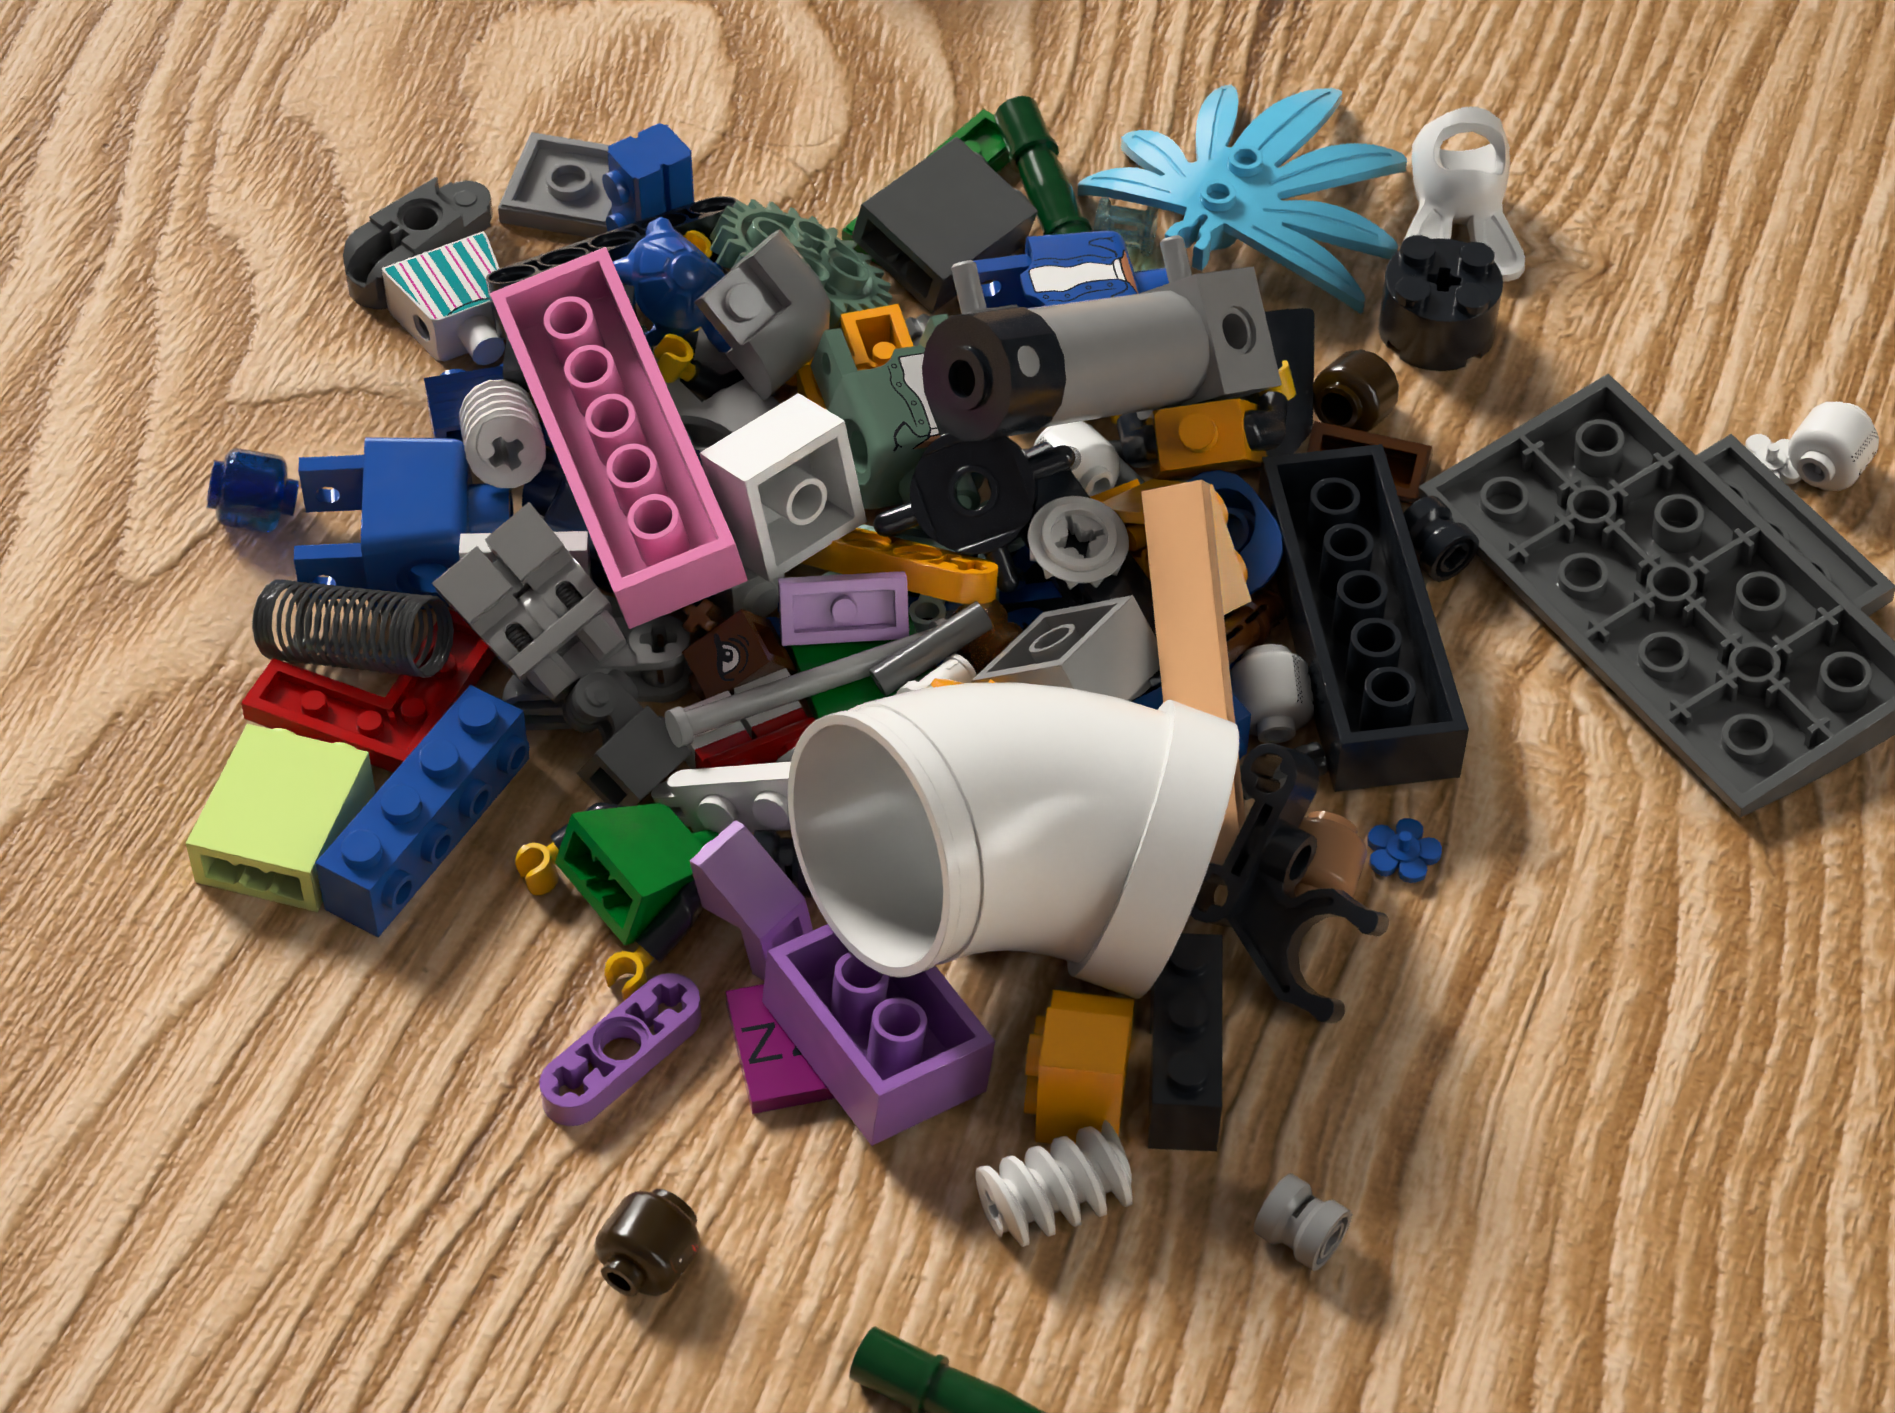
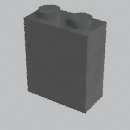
M955 137L863 202L851 238L928 311L933 313L957 295L951 271L955 263L1012 255L1025 245L1026 237L1029 236L1038 210L1030 204L1027 197L1021 191L1014 189L996 173L982 155L974 152L961 139Z

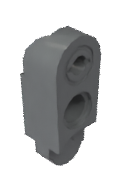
M435 177L369 217L370 221L354 230L345 242L343 259L349 295L352 299L366 308L388 309L382 268L485 231L491 226L490 222L493 216L490 191L484 185L474 181L449 182L439 188L438 178Z

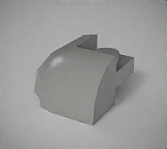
M781 229L768 236L734 265L729 273L694 302L729 344L731 349L725 353L726 356L763 401L768 399L792 378L800 368L810 362L815 355L824 330H829L830 300L818 275Z

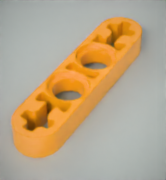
M856 528L840 539L832 541V544L802 562L805 565L841 574L905 571L908 591L954 603L973 604L977 601L979 604H985L996 600L998 565L994 562L897 537H883L877 532Z

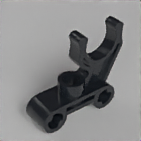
M1273 743L1261 744L1248 753L1243 760L1240 771L1241 783L1246 793L1255 799V802L1224 864L1209 863L1190 915L1195 920L1232 927L1277 999L1305 1009L1320 1022L1337 1023L1344 1016V1003L1338 999L1319 995L1306 983L1299 964V951L1302 940L1313 925L1328 917H1344L1356 926L1361 933L1372 936L1384 934L1388 929L1389 919L1385 913L1365 907L1343 890L1320 888L1309 890L1296 897L1294 888L1306 874L1317 848L1315 836L1300 829L1299 826L1317 792L1320 782L1319 770L1314 760L1303 752ZM1279 765L1280 770L1287 775L1286 782L1281 788V783L1273 778L1274 772ZM1218 885L1227 886L1228 895L1223 906L1215 905L1214 894Z

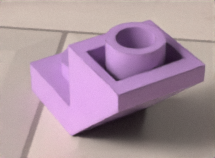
M736 820L733 821L717 837L706 843L699 853L689 861L702 907L741 929L752 973L760 979H765L768 950L813 931L805 897L744 824Z

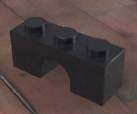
M1181 933L1165 967L1151 987L1150 1034H1152L1149 1083L1148 1149L1217 1152L1222 1113L1223 935Z

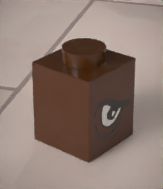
M742 609L682 651L692 670V673L688 675L690 685L702 701L729 691L732 696L734 695V688L784 668L788 670L790 676L798 672L786 648L782 646L780 637L771 621Z

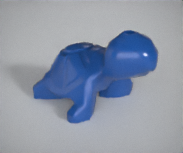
M659 217L649 222L645 232L646 236L637 242L628 256L613 261L622 284L635 286L637 305L642 313L654 323L652 329L644 333L649 346H657L668 334L682 337L701 327L708 340L719 352H728L731 349L729 344L694 303L725 276L723 268L716 262H712L693 243L675 231L669 219Z

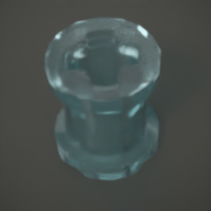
M1101 197L1096 212L1094 231H1116L1123 237L1127 248L1139 249L1142 256L1151 257L1157 233L1159 208L1148 206L1145 210L1112 205L1109 198ZM1114 224L1136 226L1138 230L1117 229L1114 227Z

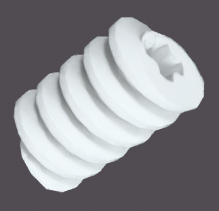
M504 379L488 380L475 386L464 398L459 412L460 429L466 459L473 473L484 483L497 488H516L530 482L541 471L546 458V449L538 414L529 393L518 384Z
M1104 1120L1101 1126V1133L1092 1126L1079 1129L1076 1135V1144L1067 1136L1053 1139L1050 1154L1041 1146L1028 1148L1025 1154V1165L1016 1156H1007L1001 1160L999 1175L989 1165L976 1168L975 1173L979 1197L992 1229L998 1237H1002V1233L1010 1231L1022 1247L1029 1245L1028 1223L1035 1221L1045 1235L1050 1237L1055 1235L1054 1213L1061 1211L1069 1223L1076 1227L1081 1225L1080 1203L1087 1201L1096 1215L1102 1217L1107 1215L1105 1193L1112 1191L1124 1207L1132 1205L1133 1200L1131 1189L1132 1174L1126 1154L1117 1133L1106 1120Z

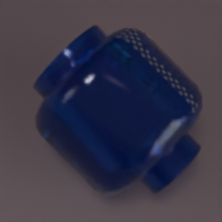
M234 448L228 451L223 461H213L206 508L215 509L217 521L225 527L270 533L278 526L281 514L294 515L299 480L287 478V463L279 455Z

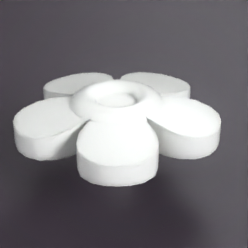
M1755 434L1747 438L1745 447L1784 483L1794 484L1802 479L1797 470L1793 468L1788 456L1789 439H1781L1776 443H1772L1766 435Z

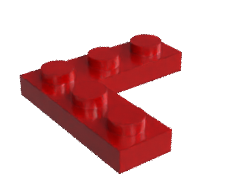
M449 610L454 628L453 645L448 660L434 676L421 678L400 675L387 695L382 697L272 658L241 702L244 719L271 729H286L296 735L329 743L342 742L349 744L358 750L369 752L371 765L394 773L470 685L476 686L495 657V654L457 612ZM437 621L434 624L432 643L428 655L419 668L423 667L432 656L437 639ZM427 636L423 640L418 655L414 659L415 664L422 656Z

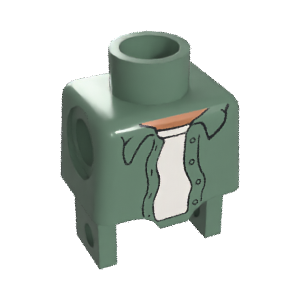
M948 314L930 316L918 346L894 349L891 359L885 365L873 369L857 370L841 328L824 330L810 367L827 411L845 421L864 509L871 510L911 502L910 485L916 466L928 446L940 437L924 394L922 363L926 343L936 326L948 318ZM977 472L969 473L958 483V499L968 509L977 510L980 506L981 497L978 489L985 479V476ZM920 525L914 527L915 529L923 531Z

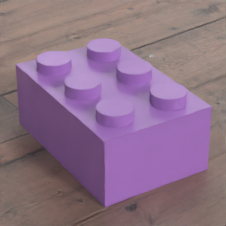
M828 924L767 951L762 1002L871 1146L987 1091L995 1040L936 966L909 977H893L879 973L853 955L838 939Z

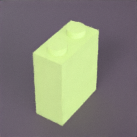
M247 723L186 841L195 883L318 912L323 899L315 862L376 792L369 752L358 750L342 742L329 743L299 736L282 728L269 729Z

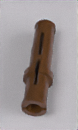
M1267 588L1260 589L1251 597L1252 602L1224 615L1229 665L1245 651L1263 645L1270 635V630L1279 625V621L1285 618L1287 607L1282 596L1276 591ZM1262 608L1264 611L1259 614L1257 610Z

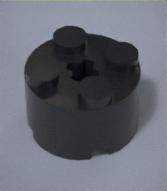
M1413 235L1403 240L1400 250L1390 259L1385 272L1378 324L1379 334L1385 345L1387 346L1389 341L1400 350L1399 358L1409 365L1431 371L1457 370L1466 367L1467 359L1480 352V358H1482L1489 352L1494 342L1503 290V278L1499 267L1494 262V251L1486 244L1480 242L1465 243L1453 239H1430L1423 235Z

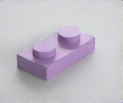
M905 571L778 578L780 640L782 646L896 640L909 636L908 588Z

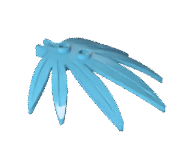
M1225 85L1211 92L1200 108L1195 137L1196 162H1188L1179 146L1169 137L1159 132L1150 130L1131 131L1121 137V150L1144 169L1130 167L1114 168L1090 175L1078 183L1077 196H1099L1118 199L1184 215L1183 221L1172 225L1165 233L1164 238L1180 235L1184 238L1186 248H1190L1194 241L1196 242L1193 246V268L1202 271L1210 259V252L1212 250L1225 249L1239 239L1362 314L1364 312L1365 295L1348 270L1329 251L1314 240L1388 260L1398 251L1397 242L1379 226L1348 209L1318 201H1284L1281 199L1406 172L1407 158L1402 153L1386 147L1352 143L1320 148L1299 156L1280 167L1306 144L1336 111L1342 101V91L1334 88L1308 90L1280 100L1257 116L1243 131L1234 146L1228 147L1237 121L1238 93L1233 85Z

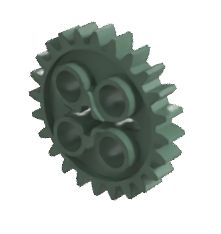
M754 199L750 200L748 206L740 201H736L733 208L726 206L710 236V239L714 241L710 250L719 255L716 263L731 269L768 236L781 229L818 275L830 300L829 330L841 328V314L888 306L893 297L888 293L891 284L881 279L885 272L882 269L869 265L873 259L870 255L857 253L854 250L856 242L850 240L842 241L837 237L838 230L836 228L826 229L818 223L817 218L811 216L809 219L801 218L795 208L790 207L789 211L785 213L774 202L770 201L766 208Z

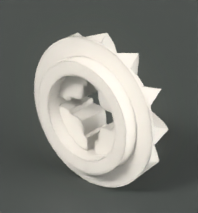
M1082 496L1062 497L1044 505L1031 520L1027 535L1030 561H1036L1043 568L1046 579L1053 576L1066 581L1070 590L1078 583H1091L1097 588L1103 579L1110 575L1117 576L1129 548L1128 532L1118 514L1104 503ZM1068 528L1071 535H1075L1079 542L1090 541L1086 558L1083 555H1079L1074 547L1064 549L1068 538Z

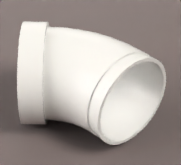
M1017 682L964 683L924 688L855 706L848 711L836 712L815 720L806 728L798 740L792 755L788 777V812L795 851L811 895L830 928L853 955L879 973L893 977H909L929 970L935 965L944 964L972 954L990 951L1032 952L1067 960L1068 972L1072 977L1134 999H1139L1155 983L1171 956L1206 875L1232 790L1238 759L1239 730L1233 722L1173 700L1165 701L1156 710L1121 698L1088 691Z

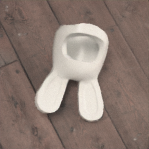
M1462 107L1426 124L1417 135L1412 144V170L1419 209L1408 229L1405 239L1413 235H1423L1430 239H1450L1452 224L1466 225L1471 242L1484 243L1494 251V262L1501 271L1503 282H1509L1519 278L1525 271V256L1503 213L1502 201L1509 177L1510 149L1501 120L1490 111L1479 107ZM1474 132L1485 136L1490 144L1481 148L1465 151L1440 149L1443 141L1458 133Z

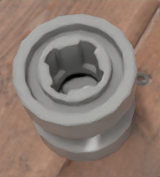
M1291 1173L1278 1182L1263 1203L1254 1223L1253 1231L1272 1245L1284 1243L1293 1249L1294 1257L1297 1261L1312 1271H1316L1330 1259L1341 1243L1350 1225L1352 1213L1333 1199L1323 1202L1313 1196L1311 1186Z

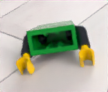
M599 802L593 804L585 811L571 814L569 822L551 835L553 842L547 847L540 843L523 845L516 854L515 865L520 876L525 877V883L529 892L532 895H543L554 889L558 883L559 874L555 866L556 864L624 946L634 942L639 944L633 953L627 951L617 952L610 956L605 964L604 974L608 987L616 983L617 979L623 974H634L633 978L627 981L621 993L625 1001L647 982L645 969L654 959L661 963L686 936L704 910L689 861L699 853L706 843L712 841L719 833L709 829L692 833L669 806L661 803L621 806Z

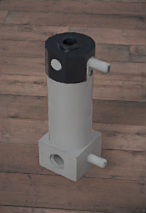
M1176 235L1164 238L1160 242L1169 281L1168 284L1139 294L1026 309L1024 307H1017V304L986 308L976 262L967 260L955 263L951 271L962 314L951 315L936 326L926 343L922 363L924 394L931 412L947 433L962 441H983L1032 433L1043 427L1134 412L1137 413V417L1140 420H1147L1154 410L1238 399L1281 386L1254 266L1192 275L1184 238Z

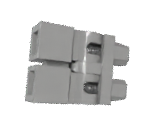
M528 502L485 538L490 551L497 558L495 562L492 563L480 548L476 546L432 584L438 594L458 613L525 687L531 682L539 692L554 703H557L580 680L563 660L562 655L581 641L595 659L602 664L608 661L627 643L616 621L611 616L613 610L608 599L564 547V544L532 504Z

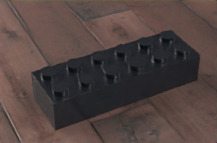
M1383 445L1262 457L1258 496L1277 520L1284 544L1283 557L1275 576L1280 594L1287 607L1286 616L1296 653L1309 666L1314 699V719L1321 745L1327 758L1328 771L1334 792L1460 778L1469 728Z

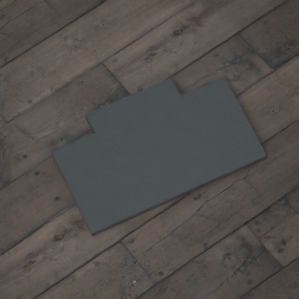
M1606 374L1419 486L1418 496L1421 499L1428 496L1438 497L1451 510L1452 521L1465 524L1478 537L1479 547L1476 554L1740 818L1825 776L1895 735V641L1868 617L1893 601L1895 585L1732 434L1695 455L1610 374Z

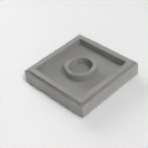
M531 132L498 206L499 222L589 238L608 232L606 218L612 215V203L604 190L602 176L609 172L607 155L609 145Z

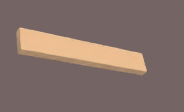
M1201 479L1141 491L1163 703L1167 700H1173L1235 723L1210 484ZM1239 753L1228 806L1210 863L1219 865L1224 864L1246 820Z

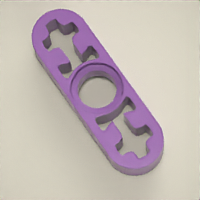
M666 973L653 977L551 1061L542 1071L539 1081L542 1106L546 1115L552 1121L565 1126H577L591 1121L693 1035L701 1022L700 994L695 983L686 976L675 973ZM679 1002L682 1003V1011L679 1013L668 1008L659 1014L658 1005L661 1003L668 1007H674ZM653 1024H654V1035H652L651 1032H650V1030H649V1028H650ZM616 1038H629L640 1045L639 1051L633 1057L626 1060H614L602 1052L604 1046ZM588 1063H591L594 1068L590 1073ZM583 1084L584 1094L581 1096L568 1092L560 1097L559 1088L563 1085L574 1090Z

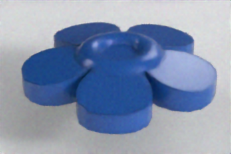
M1403 818L1399 820L1396 824L1395 832L1386 825H1376L1370 830L1367 839L1368 846L1374 851L1370 855L1369 865L1380 876H1391L1399 868L1398 875L1402 881L1407 883L1420 882L1427 875V865L1436 864L1440 860L1442 845L1435 838H1422L1423 825L1415 819Z

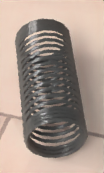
M274 580L266 585L258 596L252 616L254 641L261 654L269 660L275 658L286 662L429 678L442 669L449 658L453 645L454 628L450 611L443 600L438 596L290 580ZM287 588V591L280 600L276 614V632L279 644L283 650L280 651L274 641L272 632V614L277 598ZM292 592L293 597L289 602L286 613L285 632L288 641V647H286L281 631V620L285 601ZM366 600H368L369 603L367 607L365 605ZM296 602L295 632L292 638L290 631L291 614ZM385 602H386L387 605H388L386 609H385V607H384V603H385ZM315 603V605H316V612H315V616H314L313 636H312V638L310 639V632H311V629H312V616H313L312 608H313V604ZM396 603L397 608L394 611L393 605ZM324 604L325 615L323 619V634L320 640L319 631L322 617L321 610ZM334 604L335 614L332 623V636L329 642L328 633L330 629L331 609ZM429 604L436 614L438 626L437 639L432 656L423 667L419 668L428 655L433 637L434 626ZM343 606L342 635L338 642L337 634L339 632L340 612ZM424 606L428 620L427 642L422 656L415 664L414 659L418 655L423 641L424 620L421 607ZM352 608L353 619L351 623V637L348 642L347 633L349 626V614ZM362 609L361 636L357 644L356 635L359 614ZM371 610L370 638L368 643H366L368 616ZM380 612V637L376 645L375 636L377 628V619ZM390 612L389 639L385 645L386 623ZM416 614H418V638L413 654H411L410 647L415 627L414 619ZM352 646H353V650H354V651H353V653L351 654L350 649H351ZM361 648L363 649L362 654L359 653ZM371 648H372V652H373V653H372L371 656H370L368 652H369V651L371 650ZM381 649L382 655L379 657L378 653ZM390 649H391V654H392V655H391L390 658H389L387 654L389 653V651H390Z

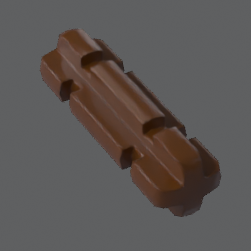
M703 599L698 606L693 603L680 608L688 616L681 626L685 631L698 638L703 637L720 625L718 621L724 615L720 607L707 599Z

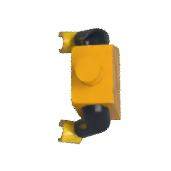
M1282 361V367L1278 369L1282 385L1259 392L1258 405L1243 399H1228L1154 410L1147 421L1140 420L1136 412L1110 416L1112 423L1117 424L1124 458L1128 464L1135 468L1152 467L1153 479L1155 480L1193 477L1202 472L1216 470L1228 472L1261 467L1262 457H1267L1266 451L1279 447L1283 442L1286 432L1288 401L1296 395L1288 361Z

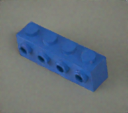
M470 685L315 862L324 909L379 938L530 759V746L527 741L524 711Z

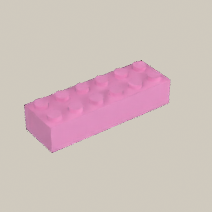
M601 248L490 293L628 628H634L748 581L736 543L607 248Z

